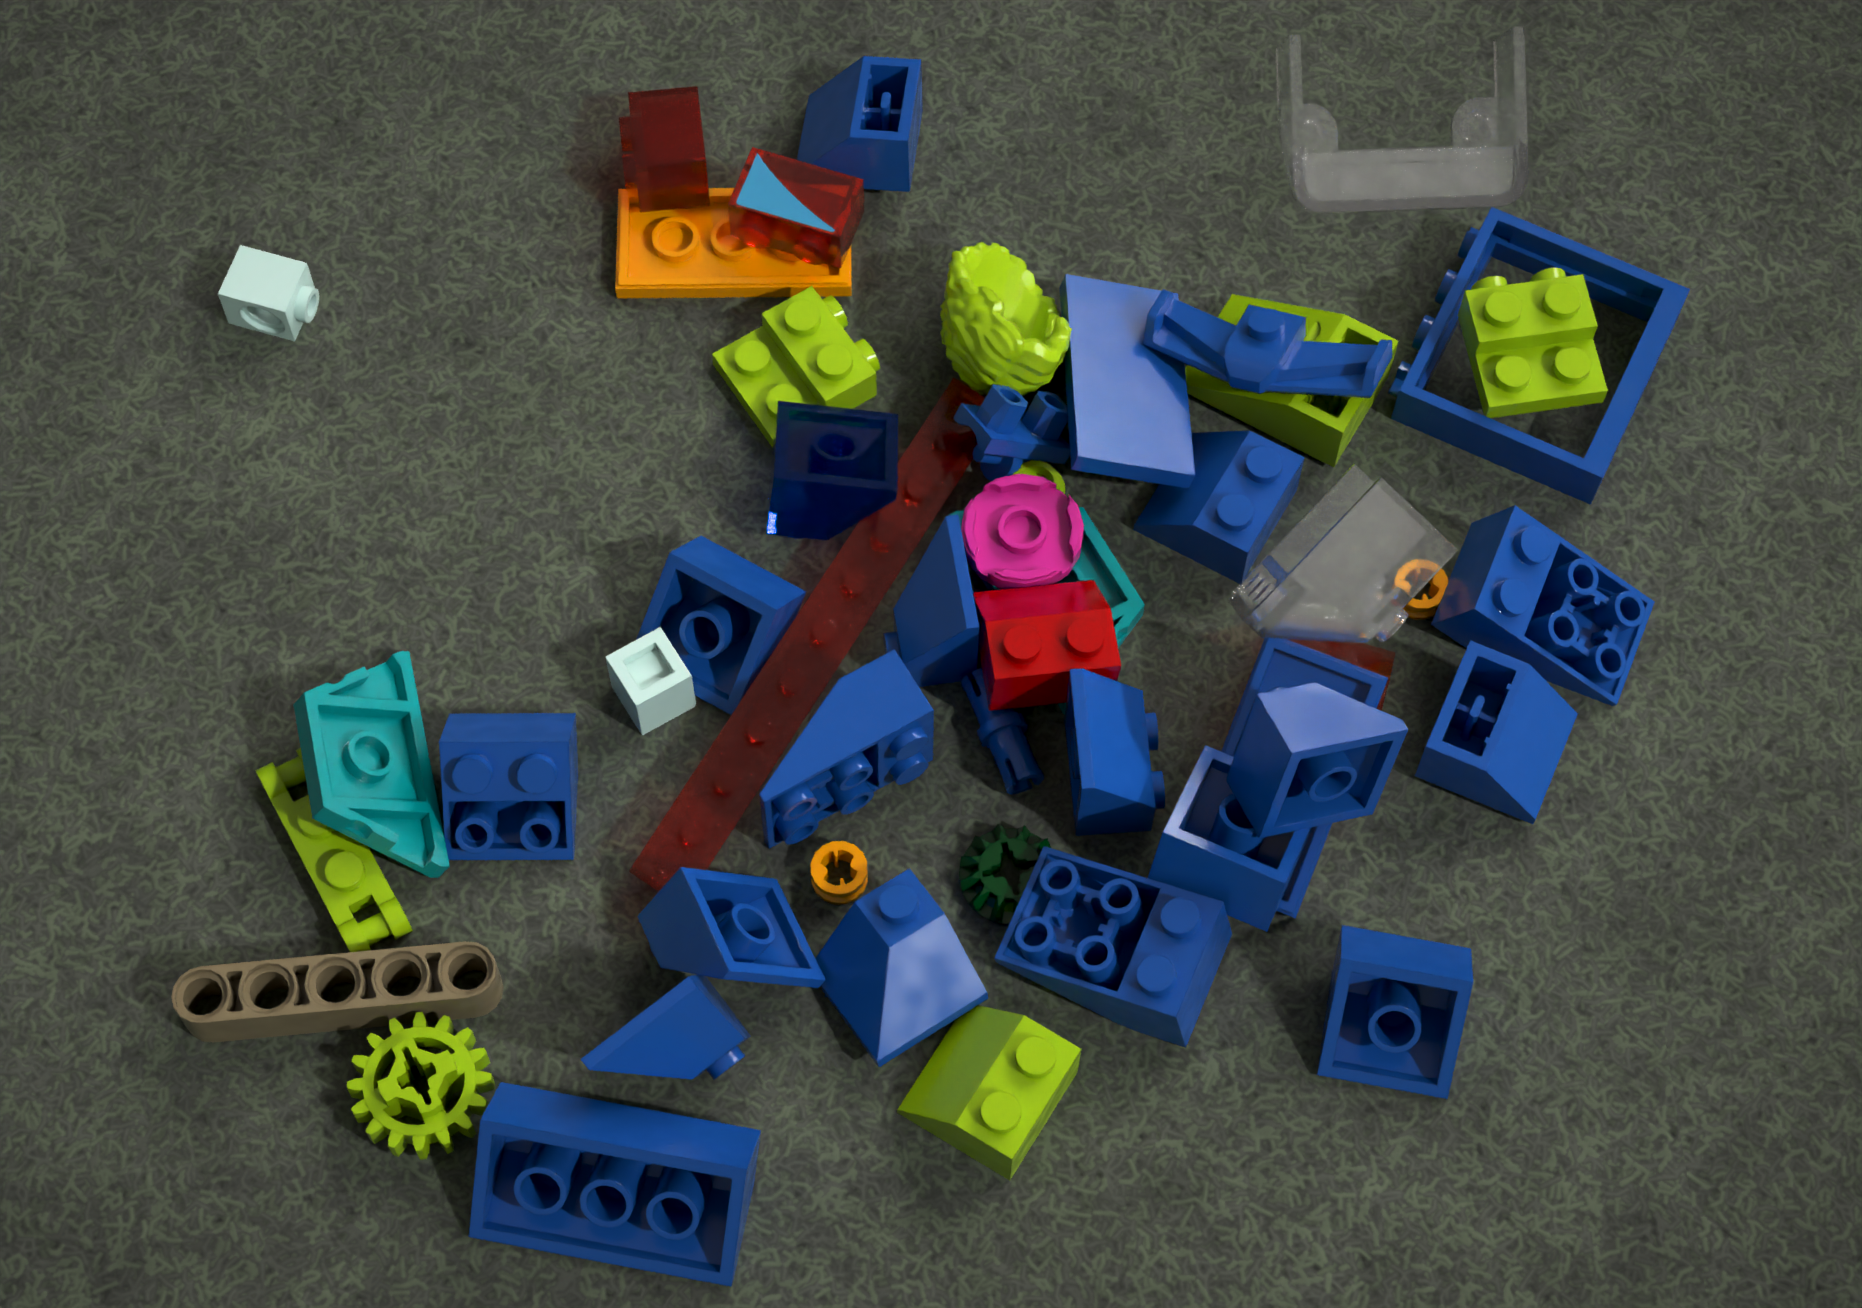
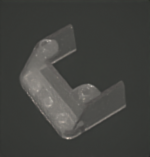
M1524 26L1512 27L1493 40L1495 97L1473 98L1460 105L1451 119V146L1338 150V129L1332 114L1320 105L1303 104L1301 35H1288L1276 47L1278 129L1289 185L1295 202L1303 210L1312 214H1347L1500 208L1519 199L1524 193L1529 179Z
M1353 464L1234 590L1228 601L1241 620L1261 638L1366 643L1373 637H1376L1382 643L1390 638L1408 618L1409 614L1403 608L1451 559L1458 549L1386 481L1379 477L1374 483L1359 467Z

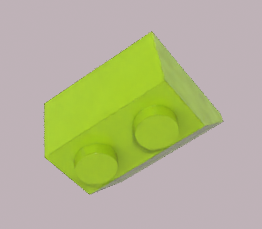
M978 1005L955 1019L897 1109V1113L1010 1181L1076 1076L1081 1048L1025 1015Z

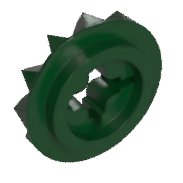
M998 824L992 831L980 837L975 835L971 845L965 854L961 856L959 867L960 888L971 908L990 921L1009 924L1043 846L1051 848L1048 838L1041 839L1031 833L1025 825L1016 829L1004 828ZM1003 852H1007L1008 858L1012 859L1015 867H1026L1029 869V871L1020 874L1018 895H1014L1012 886H1008L1005 877L994 878L991 875L1000 871Z

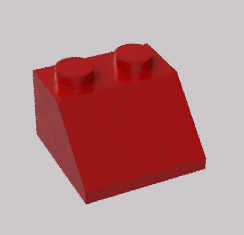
M1094 580L973 592L979 622L978 648L989 711L1066 703L1070 669L1083 668L1112 680H1118L1121 661L1112 612Z

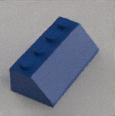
M500 1082L480 1119L469 1237L731 1287L754 1187L761 1130Z

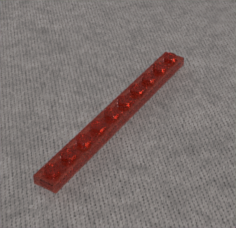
M953 378L630 868V873L660 891L680 867L708 869L973 460V450L978 445L976 435L969 426L959 425L953 418L961 403L981 406L985 399L983 396L956 378Z

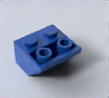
M863 56L811 93L808 97L796 160L794 185L910 192L923 112L921 59Z
M1470 640L1428 739L1415 777L1534 824L1578 713L1530 664Z
M576 713L449 714L439 741L444 838L448 859L574 860L578 784Z

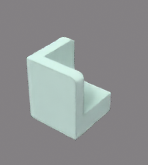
M661 627L605 656L611 686L641 735L652 731L696 706L692 675Z

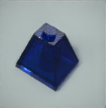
M778 401L768 492L766 534L787 536L794 539L829 540L896 500L898 490V414Z

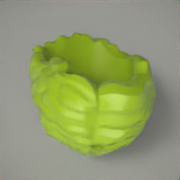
M978 242L974 246H965L960 251H953L952 260L948 264L949 271L944 294L945 300L940 305L942 308L940 313L942 321L940 335L942 344L946 345V356L952 361V368L959 374L961 380L979 395H987L992 384L1009 386L1023 396L1030 392H1035L1042 385L1049 383L1054 372L1064 360L1072 330L1067 320L1059 316L1055 299L1043 296V290L1035 284L1034 274L1027 270L1025 261L1015 255H1010L1009 250L998 243L992 242L991 245H987L984 242Z

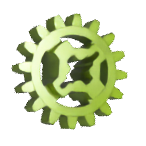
M416 1012L413 1027L403 1029L401 1023L396 1018H392L389 1020L391 1036L383 1040L380 1036L370 1033L366 1038L373 1050L371 1056L354 1055L351 1062L356 1071L363 1076V1078L347 1081V1090L351 1097L361 1100L351 1108L352 1113L358 1123L370 1121L365 1132L374 1144L389 1135L388 1147L392 1155L399 1157L407 1144H413L419 1159L424 1160L428 1157L430 1144L439 1142L444 1151L449 1154L454 1151L451 1137L453 1134L459 1131L470 1138L477 1134L470 1117L472 1114L482 1116L489 1104L479 1093L495 1089V1081L492 1074L481 1071L491 1063L485 1048L472 1050L476 1039L473 1031L468 1027L453 1036L454 1026L449 1016L443 1015L434 1028L428 1026L423 1012ZM419 1047H434L444 1051L434 1054L419 1049ZM395 1059L388 1077L381 1079L387 1066ZM412 1066H417L420 1075L425 1076L430 1089L427 1092L432 1101L430 1105H426L422 1095L417 1094L412 1081L415 1078L411 1071ZM463 1089L457 1104L450 1112L446 1113L453 1094ZM407 1115L424 1121L425 1124H406L397 1121V1119Z

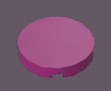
M1014 474L994 479L985 485L983 491L976 495L973 501L971 499L964 509L961 532L967 563L980 579L1000 590L1056 584L1068 576L1080 558L1084 524L1077 503L1069 494L1067 497L1062 491L1056 489L1055 483L1041 476Z

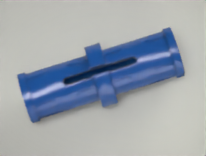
M982 668L974 670L972 674L976 679V683H973L971 676L966 675L961 681V686L966 692L979 722L980 728L977 730V736L983 747L987 746V748H990L1008 794L1015 795L1032 789L1033 787L1029 779L1032 778L1033 783L1039 785L1044 780V774L1039 769L1024 734L1028 729L1023 714H1018V712L1014 711V708L989 711Z

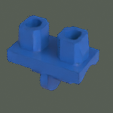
M992 384L981 406L961 403L953 419L959 425L969 426L976 435L978 445L974 447L973 459L976 462H980L981 471L988 480L993 481L996 478L1013 475L1029 459L1060 464L1066 463L1070 456V445L1060 434L1068 422L1067 405L1056 394L1038 391L1027 412H1024L1029 403L1018 391L1009 386Z

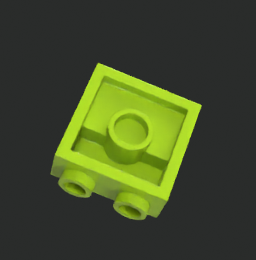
M1548 268L1534 274L1530 282L1507 284V280L1502 276H1489L1474 283L1471 290H1465L1458 312V319L1484 416L1497 418L1604 402L1608 389L1593 340L1598 325L1583 274L1566 277L1563 269Z
M813 286L762 313L761 327L712 353L714 367L775 452L877 395L876 371L880 370V363L873 348L863 338L855 343L844 330L848 326V321L839 302L832 295L822 299Z

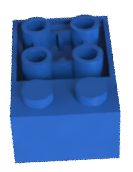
M1514 505L1471 523L1431 625L1465 648H1467L1471 640L1530 664L1550 683L1615 706L1620 698L1655 602Z
M895 649L838 679L760 792L764 842L769 849L782 841H785L787 845H791L806 839L818 828L819 821L838 811L843 815L853 813L870 802L874 796V791L893 781L898 785L906 784L919 777L928 768V762L933 760L934 710Z
M1043 846L994 959L996 963L1119 1025L1186 1048L1232 936V931L1223 901Z

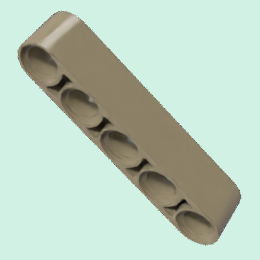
M465 941L200 966L188 970L179 977L173 986L171 998L175 1011L192 1036L203 1042H224L389 1026V1020L392 1018H396L401 1025L413 1024L416 1012H423L427 1022L439 1021L443 1015L449 1016L451 1020L476 1018L487 1015L497 1007L502 999L504 986L495 958L488 948L477 942ZM477 970L487 974L483 983L475 989L461 990L455 987L457 980L465 972ZM411 976L421 979L417 989L409 995L394 996L390 994L394 983L401 978ZM343 982L355 985L351 995L344 1001L337 1003L325 1001V995L334 985ZM275 989L288 990V996L278 1007L272 1009L259 1007L263 996L269 991ZM210 995L222 996L218 1008L210 1014H194L196 1005L204 997Z

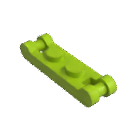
M301 748L296 750L297 757L277 767L271 762L255 770L349 952L371 950L369 946L391 935L397 940L412 932V927L370 848L312 818L309 795L293 802L288 789L306 781ZM376 903L380 912L357 923L353 914Z

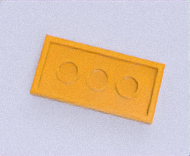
M785 187L812 213L835 229L834 232L738 205L736 201L742 188H684L704 202L647 208L642 207L640 189H618L616 297H792L813 286L820 297H827L829 295L833 297L852 296L851 188Z

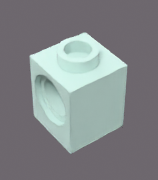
M242 245L239 246L218 292L229 324L291 341L296 340L303 322L310 323L313 320L319 304V291L314 286L307 263Z

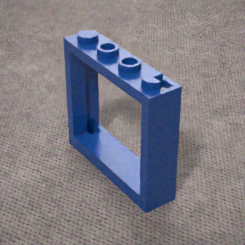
M1491 207L1480 230L1471 227L1466 232L1457 255L1465 259L1459 272L1448 269L1441 282L1434 301L1442 305L1436 318L1425 315L1416 332L1411 348L1419 350L1413 364L1402 361L1398 367L1396 377L1388 391V394L1397 397L1391 419L1591 505L1674 328L1690 289ZM1491 257L1531 274H1536L1548 268H1561L1565 271L1566 277L1583 274L1591 299L1648 322L1584 458L1425 391L1459 323L1458 312L1465 290H1471L1473 284L1481 279Z

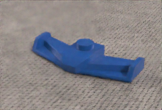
M1165 289L1161 291L1148 312L1143 341L1145 346L1229 383L1232 388L1258 394L1275 392L1370 398L1392 359V340L1381 339L1378 345L1303 341L1306 336V317L1248 305L1238 324L1234 325L1174 299L1173 293Z

